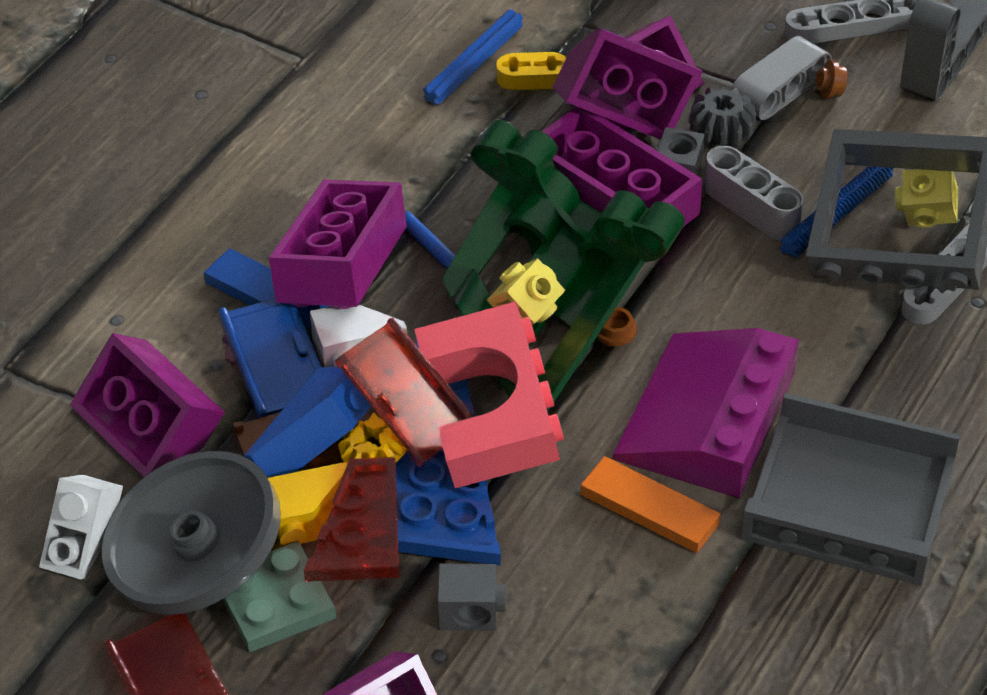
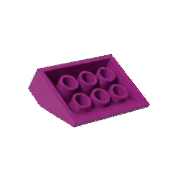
M760 328L673 333L613 453V460L740 499L780 409L783 395L787 393L795 375L799 340Z

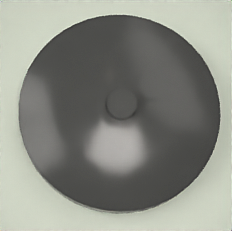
M206 451L189 454L170 461L139 481L125 495L113 512L106 527L102 544V561L106 575L127 602L149 613L163 615L183 614L210 606L229 596L246 583L269 555L280 526L281 511L278 495L259 466L248 458L235 453Z

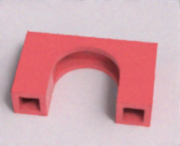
M516 301L415 329L422 362L431 389L483 375L503 377L516 384V388L510 398L497 409L483 415L438 427L446 462L455 489L560 460L556 442L564 440L560 421L557 414L548 416L546 408L555 406L548 380L543 382L538 380V375L545 374L539 348L529 349L528 344L536 342L529 316L525 318L520 317Z

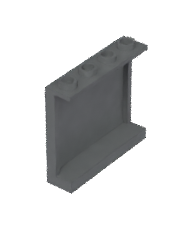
M784 393L781 416L753 498H748L744 510L741 540L922 586L952 475L960 435L849 407L821 402L808 397Z

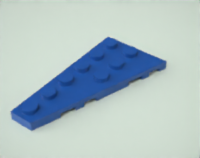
M416 341L415 349L418 352L420 359L422 361L418 342ZM425 368L418 372L420 381L409 384L408 393H402L396 420H403L410 435V443L400 460L381 471L364 534L365 548L501 566V553L496 538L487 480L455 489L438 429L439 426L474 417L468 381L465 379L431 389Z

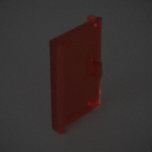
M389 318L383 327L339 356L334 362L408 450L419 467L443 449L439 426L474 417L394 318Z
M185 613L169 615L115 643L112 639H108L104 643L129 695H229ZM202 675H206L205 678H202V679L199 678V677L202 676Z

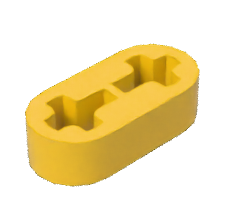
M557 52L505 54L496 63L497 83L508 90L554 89L553 84L566 57Z

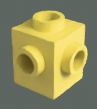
M903 170L902 186L896 187L895 200L897 211H904L908 226L929 228L936 224L957 223L958 186L953 171Z
M539 259L524 265L518 261L501 274L500 280L503 283L492 293L487 301L492 307L516 301L520 317L525 318L529 316L533 325L536 322H543L555 312L558 306L554 302L564 293L565 289L557 281L552 269L542 264Z

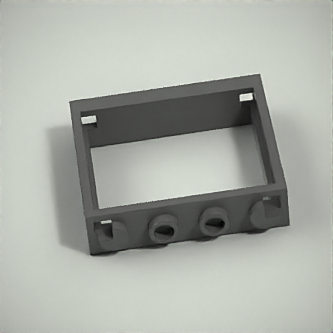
M834 129L806 253L812 276L829 278L830 282L846 279L859 280L869 285L885 282L898 283L909 288L936 286L944 287L950 291H956V288L979 290L987 249V137ZM845 165L979 173L963 257L828 247Z

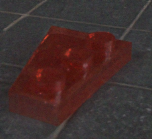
M395 457L349 460L333 498V508L326 525H322L317 537L318 544L312 558L309 557L305 566V582L399 578Z

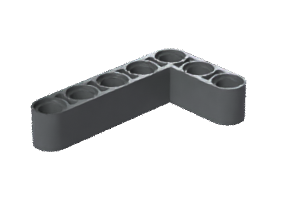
M917 0L909 23L900 81L902 89L935 101L940 100L987 34V0H952L950 4L939 0Z

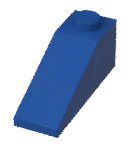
M356 366L317 368L244 457L259 466L267 478L297 472L351 431L376 401V398Z

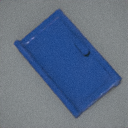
M275 299L231 311H227L226 308H220L218 311L220 323L257 417L261 418L281 412L316 369L321 367L297 307L290 303H276Z

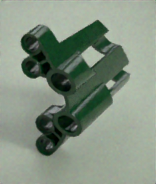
M494 120L470 154L473 162L487 175L497 181L498 184L441 281L455 309L458 308L462 316L493 308L487 301L490 295L479 275L510 232L518 233L527 240L532 253V258L529 262L539 259L542 264L552 269L557 281L565 289L564 293L554 302L558 307L552 315L565 321L570 328L544 366L545 374L538 375L539 382L548 380L553 401L555 402L646 262L661 259L666 255L684 227L685 219L682 213L669 203L659 201L653 203L650 208H647L640 197L624 190L617 191L602 212L593 208L580 199L578 191L572 182L554 168L553 158L558 152V147L550 136L539 130H529L523 137L509 122ZM549 317L541 323L536 322L532 325L535 338ZM492 375L500 391L503 388L508 398H510L516 388V384L506 378Z

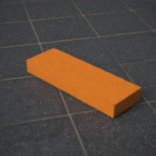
M606 456L601 459L580 487V495L695 553H698L719 526L721 520V513Z

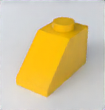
M346 462L268 478L278 495L281 511L278 534L271 550L295 541H299L301 545L318 539L350 499L349 472Z

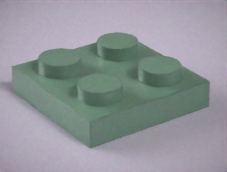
M299 541L270 551L256 573L240 588L222 599L249 653L336 619L335 606Z

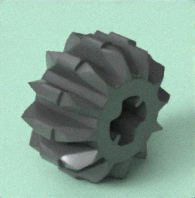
M723 85L719 90L715 91L711 88H706L704 94L695 95L691 110L689 111L690 129L693 132L705 134L706 147L715 144L719 146L731 145L738 148L741 141L750 139L753 125L756 122L755 106L751 103L750 95H740L738 88L731 91L725 90Z

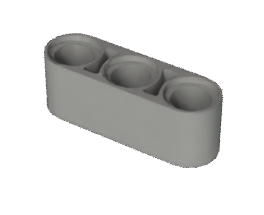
M795 36L742 73L734 82L731 90L738 88L740 95H750L751 103L755 106L756 117L766 120L814 86L818 69L823 67L828 60H832L830 53L803 37Z
M717 146L707 153L704 188L710 197L775 240H781V238L800 224L803 196L796 188L733 147Z

